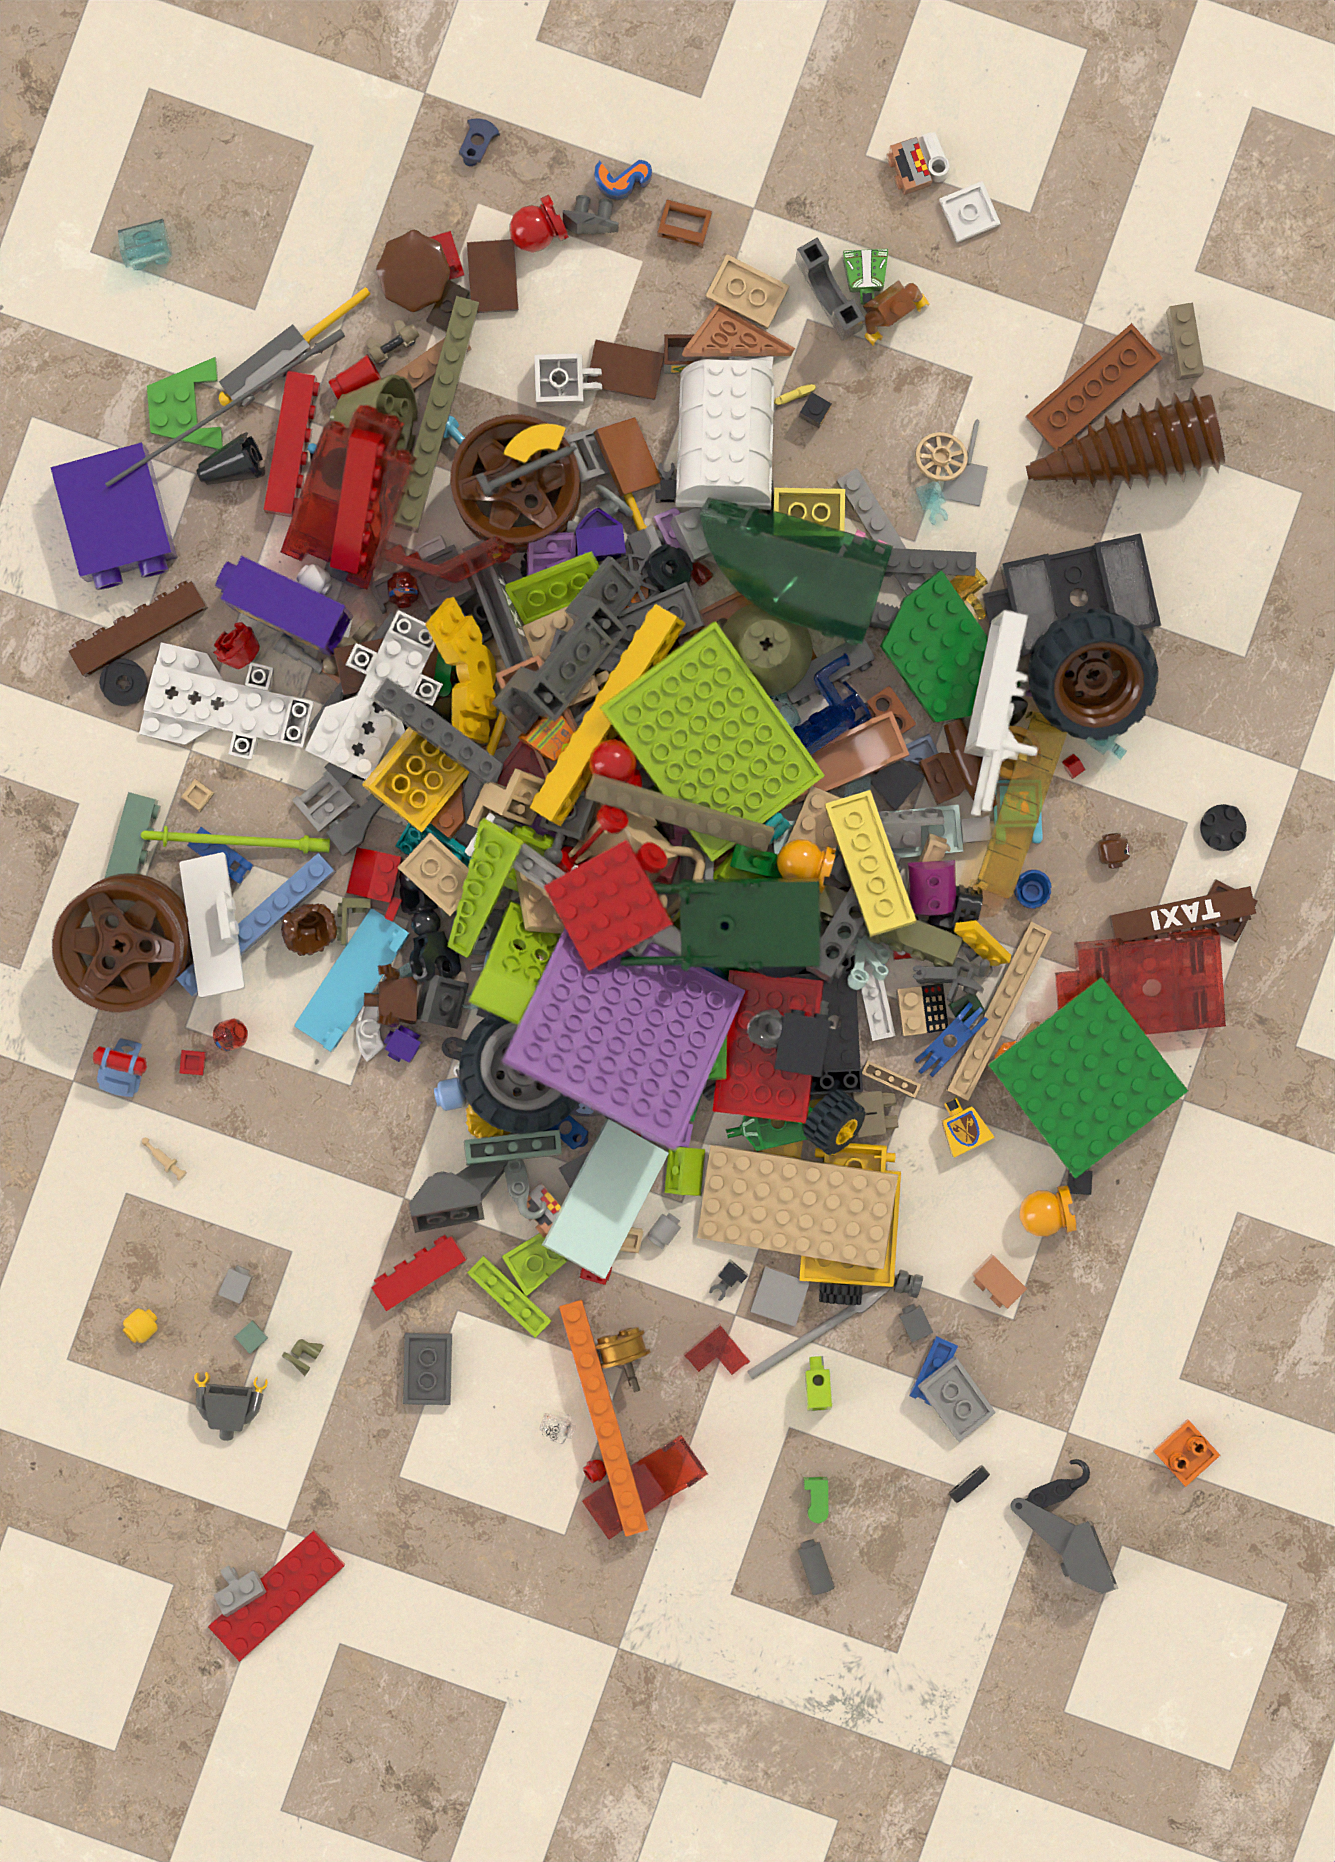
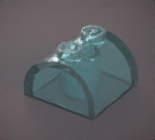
M164 219L118 230L120 253L126 268L133 267V270H141L146 267V263L155 261L156 264H164L169 261V257L173 256Z

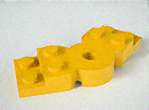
M446 598L425 626L445 663L451 666L456 665V672L460 683H457L452 689V726L473 742L489 743V719L497 718V708L492 704L497 697L493 689L497 674L496 662L491 651L482 645V634L472 615L464 617L455 598Z

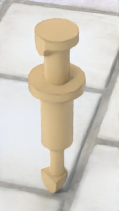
M144 1137L142 1144L147 1146L152 1151V1155L165 1166L164 1171L169 1172L171 1170L177 1176L178 1181L183 1179L187 1172L180 1170L176 1166L177 1160H171L159 1148L155 1149L148 1143L150 1140Z

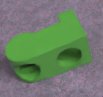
M803 1477L804 1490H810V1503L807 1507L808 1517L814 1523H822L827 1519L829 1513L828 1478Z

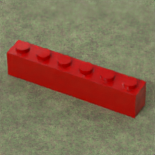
M287 371L263 509L266 513L294 518V513L299 512L301 499L297 498L298 490L302 489L304 485V475H301L302 466H306L308 461V452H305L306 443H310L312 438V429L309 428L310 420H314L316 415V406L313 405L314 396L318 397L320 392V383L317 382L315 375Z
M357 428L350 435L330 567L357 574L362 566L365 567L369 554L365 552L366 545L370 544L372 537L369 526L373 523L375 517V510L372 507L379 493V489L376 488L377 480L379 481L382 473V466H379V463L386 449V445L383 444L384 435Z

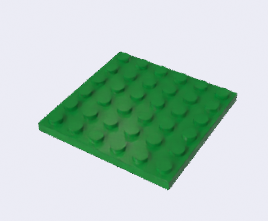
M1102 977L987 1064L1075 1179L1188 1092V1089Z

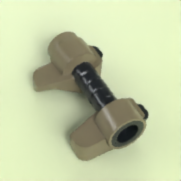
M402 320L395 321L397 337L384 345H381L372 337L366 341L369 348L368 351L376 364L379 363L381 365L388 361V353L400 345L408 348L415 344L416 338L420 335L413 324L406 326Z

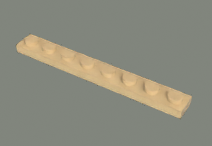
M1033 922L1029 923L983 1018L986 1016L988 1021L974 1034L947 1091L969 1101L1052 934L1051 931Z

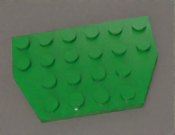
M938 571L902 599L895 619L892 620L889 631L880 644L881 649L932 722L972 716L988 636L943 571ZM1019 681L1016 682V687L1018 688L1021 686Z

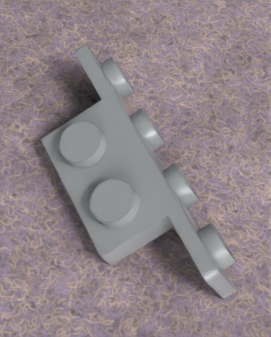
M927 808L921 811L907 809L892 813L888 811L878 812L891 849L921 847V826L944 824V816L941 809Z

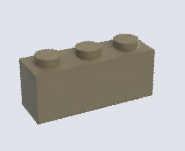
M1193 302L1169 306L1166 316L1177 381L1201 377L1204 373V366Z

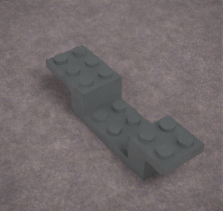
M607 556L566 608L565 612L575 621V624L538 671L534 672L521 666L492 702L520 732L526 734L539 716L546 717L555 722L627 631V628L617 617L640 589V586L614 558Z

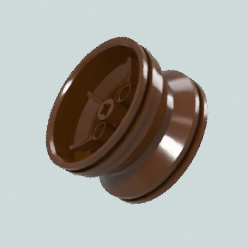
M509 414L481 423L461 442L451 466V491L463 522L479 540L484 539L492 544L493 548L505 552L525 553L527 552V544L539 541L552 533H565L568 521L574 520L580 505L581 483L578 463L573 451L570 455L556 460V463H550L501 485L499 491L488 498L485 497L476 478L477 475L473 476L479 459H481L487 471L484 472L487 482L521 468L518 465V460L503 454L506 448L500 443L512 440L519 433L530 427L548 424L532 416ZM564 436L558 450L567 446L571 447ZM546 450L549 454L556 452L554 450ZM541 451L530 457L531 463L541 458ZM517 481H520L521 485H517L515 488H513L512 483L516 484ZM560 488L559 497L552 508L545 494ZM535 497L538 500L537 506L528 508L525 505L526 499ZM475 501L492 503L490 519L483 514ZM521 514L534 522V524L524 527H513Z
M117 874L96 882L66 906L55 925L52 937V956L61 981L80 1001L102 1011L130 1012L153 1003L177 981L176 978L185 971L192 956L188 927L189 920L184 902L166 884L142 874ZM113 900H128L135 902V904L124 912ZM91 912L95 925L82 927L85 918ZM110 915L117 917L119 921L118 926H112L109 923L108 918ZM155 918L160 922L165 937L151 931ZM144 939L152 943V950H146L142 946ZM81 953L94 956L89 967L86 965ZM106 956H111L115 959L114 967L106 964ZM148 962H163L159 971L151 978ZM120 974L127 986H117L109 983Z

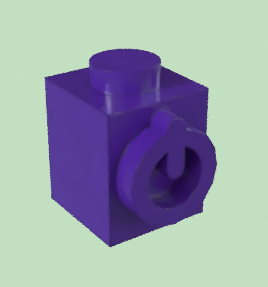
M400 1025L399 1029H395L394 1032L390 1030L384 1040V1043L387 1044L385 1050L389 1051L387 1056L398 1062L403 1059L411 1063L422 1044L419 1040L421 1035L403 1025Z

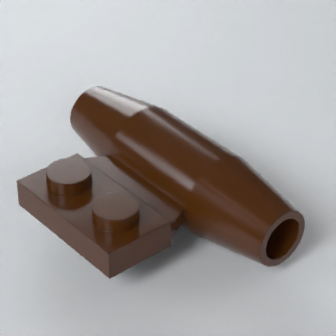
M960 718L943 726L950 753L940 752L918 762L936 805L960 796L964 789H966L974 801L983 757L964 753L968 729ZM995 793L992 807L998 805Z

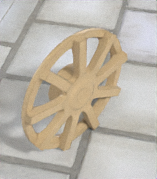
M937 432L927 435L919 442L915 452V459L920 472L935 482L953 481L965 470L968 455L965 446L958 438L948 433ZM940 436L951 438L946 447L941 445ZM932 437H936L937 447L935 449L927 442ZM956 441L960 445L961 450L951 453L950 448ZM922 445L932 454H921L920 449ZM964 455V461L959 463L952 460L951 457ZM920 458L931 459L932 461L923 466ZM948 464L954 465L960 469L953 474ZM937 465L935 475L927 471L932 466ZM941 467L945 468L949 476H940Z

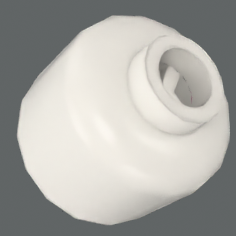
M306 564L296 578L299 584L324 596L329 593L333 586L330 584V574L317 564H311L310 566Z

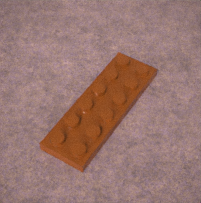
M1131 323L1028 413L1025 418L1056 451L1058 446L1062 448L1073 438V434H1078L1163 358Z

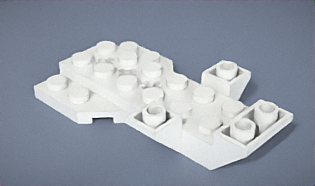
M398 610L377 653L357 643L355 644L346 665L367 674L357 696L324 708L306 746V751L364 779L369 777L405 732L403 723L387 710L383 712L380 710L379 713L374 712L375 707L372 706L374 701L370 697L383 679L388 677L413 697L432 706L442 687L441 683L421 674L435 646V642L425 626L426 623ZM368 721L373 722L372 727L375 728V731L365 734L362 724L364 722L367 724ZM359 742L363 744L362 748L365 752L363 754L359 753V756H356L352 746L353 744L357 745Z
M161 642L144 704V715L139 734L187 745L202 734L217 728L233 732L229 755L252 760L260 739L303 748L314 702L271 692L274 671L272 667L250 662L245 686L224 681L207 653ZM176 687L175 691L179 692V694L170 700L167 692ZM195 693H199L198 696L201 697V702L198 701L195 705H192L193 701L190 700V697L194 696ZM218 698H222L221 702L224 703V707H219L218 710H215L213 702L217 701Z

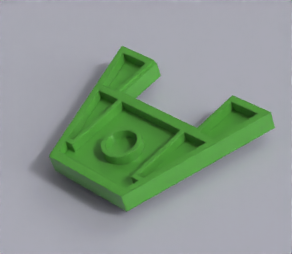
M216 357L147 386L151 434L175 439L198 424L195 383L218 382ZM199 428L180 441L219 450L223 447L222 428Z

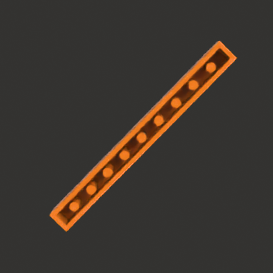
M583 1300L559 1306L625 1537L647 1531L649 1527L605 1375L601 1368L598 1351L595 1348V1341Z

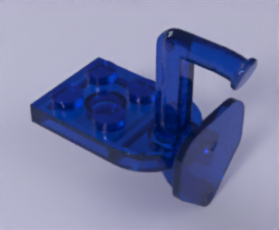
M847 653L836 658L814 675V682L829 706L813 713L804 723L792 728L810 755L847 729H853L872 719L870 711L859 694L846 681L842 682L849 696L842 700L829 679V676L840 668L850 666V659ZM859 708L863 716L855 721L856 713L854 710Z

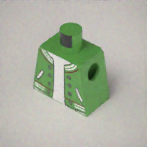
M888 249L843 251L842 259L849 291L860 292L861 305H865L874 298V291H883Z

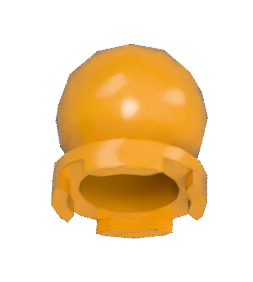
M796 839L788 842L781 848L777 857V867L783 878H820V894H822L825 889L823 885L825 876L829 877L836 849L827 846L824 851H820L813 842Z
M1058 1186L1056 1194L1048 1190H1037L1029 1194L1022 1201L1019 1219L1027 1232L1035 1236L1048 1237L1057 1233L1061 1227L1065 1228L1067 1233L1077 1230L1075 1215L1069 1212L1068 1204H1072V1199L1068 1186Z

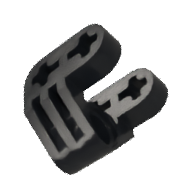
M959 884V886H956L957 906L956 910H954V916L930 915L928 924L957 935L954 932L956 923L978 922L983 903L982 889L973 890V887L968 886V888H965L964 885Z

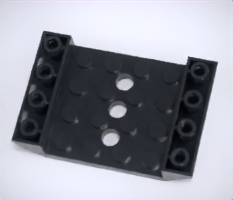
M831 951L826 953L827 957H829ZM852 955L850 959H845L842 964L845 968L839 979L834 978L831 984L806 971V968L797 975L790 976L793 978L824 981L822 1000L829 1002L828 1015L829 1017L837 1015L841 1019L839 1028H830L823 1068H826L824 1078L813 1076L811 1095L829 1094L836 1090H842L845 1093L863 1092L857 991L848 984V976L854 968L855 955Z

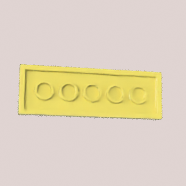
M865 791L826 803L825 809L870 937L916 923L871 791Z

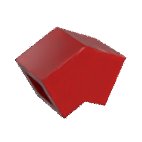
M1074 753L1062 761L1064 769L1072 779L1086 770Z

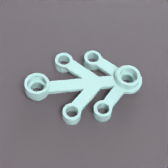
M847 931L838 933V936L842 939H847L851 936ZM863 936L862 939L857 938V943L854 944L856 949L853 953L855 955L854 968L848 976V984L855 990L865 987L869 980V975L864 970L865 959L874 969L872 972L873 977L877 980H884L889 971L882 964H885L890 957V952L883 948L880 943L876 944L869 941L867 936ZM867 943L876 951L875 955L866 946ZM831 951L828 958L835 959L839 954L836 951Z

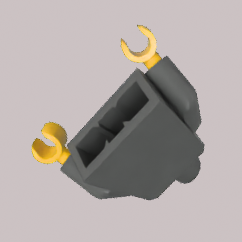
M197 1372L194 1376L195 1382L199 1384V1387L196 1388L197 1410L202 1418L208 1421L210 1429L220 1430L219 1438L221 1440H232L234 1431H242L244 1424H250L259 1413L263 1399L262 1390L268 1385L267 1379L263 1387H258L256 1385L258 1377L254 1379L255 1392H252V1387L208 1384L211 1379L208 1372L205 1373V1381L200 1382L199 1373Z

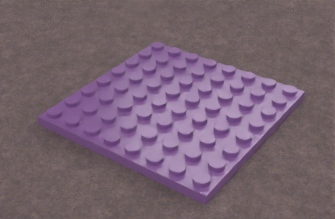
M564 928L502 1062L675 1151L685 1132L745 990L701 967H690L689 970L684 971L681 966H621V956H634L628 950L597 968L588 971L569 933ZM650 942L641 954V956H678L653 942Z

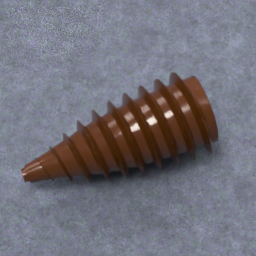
M1191 388L1189 398L1185 401H1181L1174 392L1171 404L1166 406L1161 403L1158 397H1156L1154 409L1146 411L1142 404L1139 403L1137 414L1132 417L1122 408L1121 418L1114 424L1105 415L1104 427L1096 431L1089 424L1086 436L1078 439L1073 434L1072 443L1062 448L1058 446L1056 451L1030 462V465L1026 466L1028 480H1056V482L1058 480H1072L1075 485L1078 480L1089 481L1093 489L1097 480L1107 481L1112 490L1116 480H1124L1131 490L1134 479H1142L1149 488L1152 477H1160L1167 486L1170 474H1178L1183 482L1188 471L1195 470L1201 480L1204 468L1214 467L1219 474L1220 465L1226 464L1212 395L1198 397Z

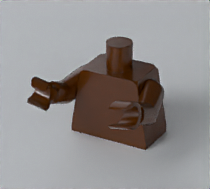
M392 963L378 965L379 975L384 974V977L378 983V993H364V1007H377L378 1024L387 1025L391 1028L397 1027L399 1022L415 1024L417 1021V981L414 977L398 979L400 972L392 967Z

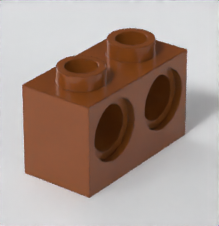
M890 685L865 703L867 705L865 711L871 719L892 711L894 717L902 723L901 735L916 725V722ZM879 699L886 700L889 705L888 710L879 711L876 708V701Z

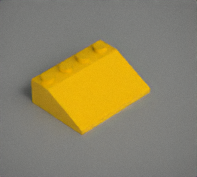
M408 727L362 786L417 830L423 832L468 776L469 772Z

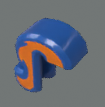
M599 160L595 166V182L599 190L608 198L621 200L627 198L632 193L636 182L640 183V187H645L650 183L652 168L647 161L638 160L616 178H613Z

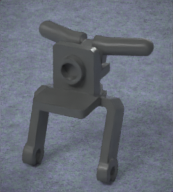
M957 957L953 967H923L917 965L913 967V970L917 971L916 974H913V978L919 984L952 983L947 1000L953 1003L959 985L964 987L962 991L975 996L977 992L983 994L984 988L973 980L974 975L987 979L993 972V967L987 959H983L980 966L975 963L971 964ZM961 970L968 972L966 978L960 976Z

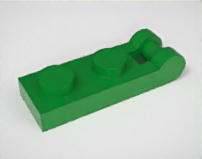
M736 843L730 863L731 867L772 878H783L777 867L778 854Z

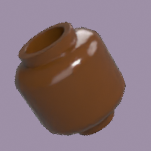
M1121 833L1102 835V839L1097 843L1099 860L1102 864H1108L1109 868L1122 867V862L1130 858L1128 840L1121 836Z

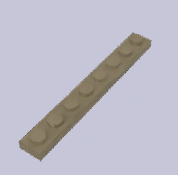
M593 774L585 793L586 799L765 852L774 834V827L597 774Z

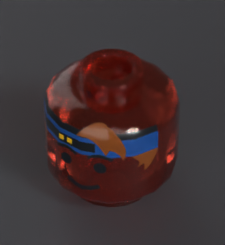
M406 571L396 572L387 581L388 599L391 603L397 605L398 608L411 607V604L418 600L417 579L411 573Z
M232 1018L219 1022L213 1030L214 1043L222 1051L240 1048L248 1039V1030L239 1019Z

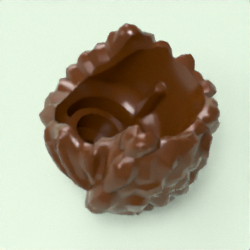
M319 903L303 904L294 912L285 913L282 919L281 931L288 950L294 953L297 952L299 956L306 954L311 956L318 951L323 952L325 946H329L330 942L333 943L337 936L335 915L331 913V910L325 904Z

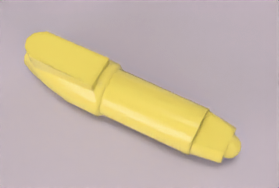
M810 384L798 387L775 398L774 404L782 405L795 399L803 398L813 392L816 386Z

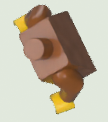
M898 280L862 306L867 313L865 315L866 334L864 337L872 346L875 345L878 339L882 340L883 338L877 326L889 327L916 308L920 312L922 307L930 305L917 285L909 283L903 287Z

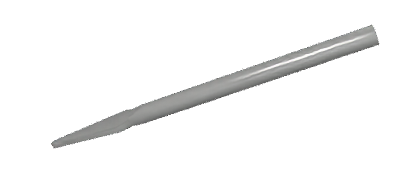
M881 1286L863 1294L861 1305H850L747 1371L748 1374L754 1379L855 1313L865 1312L893 1287Z

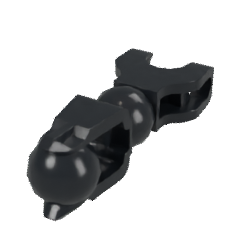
M400 871L399 879L401 886L399 892L400 899L402 900L401 909L404 913L413 915L411 927L418 935V937L413 938L414 949L409 957L414 979L418 982L429 981L435 975V964L441 976L446 978L456 977L461 971L459 954H456L453 949L448 947L449 941L445 936V932H438L441 919L434 911L438 909V905Z

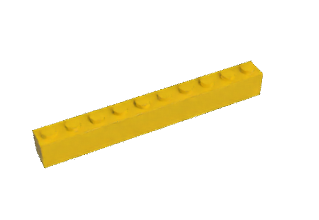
M657 604L648 611L641 628L635 632L630 646L622 653L620 662L615 670L609 674L604 688L596 695L591 709L585 713L580 727L572 734L570 743L565 751L559 755L557 764L552 772L546 776L541 790L535 794L530 806L532 810L561 827L592 777L589 769V759L592 750L602 741L613 740L618 735V732L599 707L666 657L686 625L684 621Z

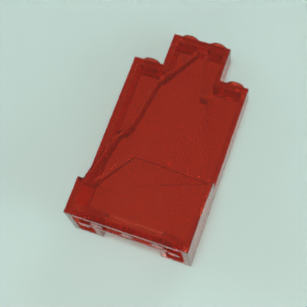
M361 404L354 411L349 428L342 422L329 420L322 429L280 553L301 562L308 554L326 562H331L350 435L356 428L384 435L383 444L386 445V449L379 463V466H382V473L379 481L377 480L376 488L379 489V493L372 507L375 510L374 521L369 526L372 537L370 544L366 545L365 551L369 554L366 566H362L357 574L348 572L345 580L366 590L380 574L388 552L386 545L418 459L407 450L396 449L405 423L400 422L393 415H384L377 412L376 408L370 405Z

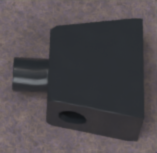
M898 761L875 772L876 776L870 784L893 811H896L925 776L903 762Z

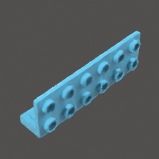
M370 909L296 1021L295 1027L322 1044L330 1052H333L363 1007L364 993H372L384 974L379 975L377 966L392 963L411 933L396 923L385 919L376 910Z

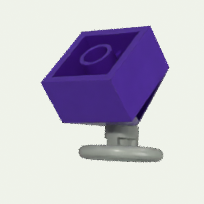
M596 485L595 491L604 501H601L597 508L589 512L575 529L578 556L592 551L597 562L604 561L607 556L617 560L626 555L623 524L613 517L618 511L627 517H632L633 511L610 490L602 485Z

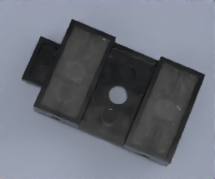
M1141 533L1094 543L1093 546L1049 555L1048 553L1002 563L1000 570L1005 589L982 594L989 629L991 621L1004 610L1028 616L1019 655L1020 658L1029 657L1035 652L1034 646L1040 635H1045L1049 630L1050 624L1055 620L1060 621L1068 617V613L1078 610L1080 612H1088L1089 609H1101L1107 613L1119 614L1136 625L1142 632L1157 629L1161 626ZM1076 588H1081L1088 594V601L1083 606H1075L1070 601V593Z

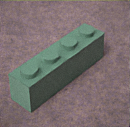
M128 792L105 878L123 873L140 874L141 864L145 865L148 851H145L147 841H152L142 839L141 832L154 831V828H151L153 819L158 818L161 806L157 805L158 800Z
M553 1130L464 1140L466 1165L559 1156L562 1154L560 1131Z

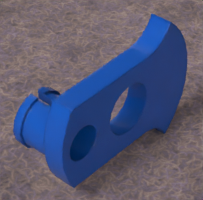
M570 1115L555 1126L544 1130H559L560 1139L573 1150L578 1147H584L588 1143L589 1132ZM565 1121H569L572 1125V1130L568 1134H562L560 1131V1125ZM581 1135V1141L577 1142V1137Z

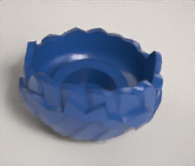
M1028 870L1022 873L1015 883L1014 893L1016 899L1021 905L1031 909H1036L1046 904L1051 895L1050 879L1040 870Z

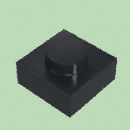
M1068 1171L1067 1186L1070 1194L1091 1195L1093 1171H1085L1076 1179Z

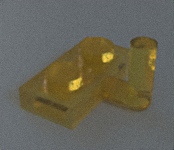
M976 568L975 576H956L950 580V583L963 602L967 600L973 607L977 618L984 619L986 617L985 610L979 599L974 595L988 584L987 579Z

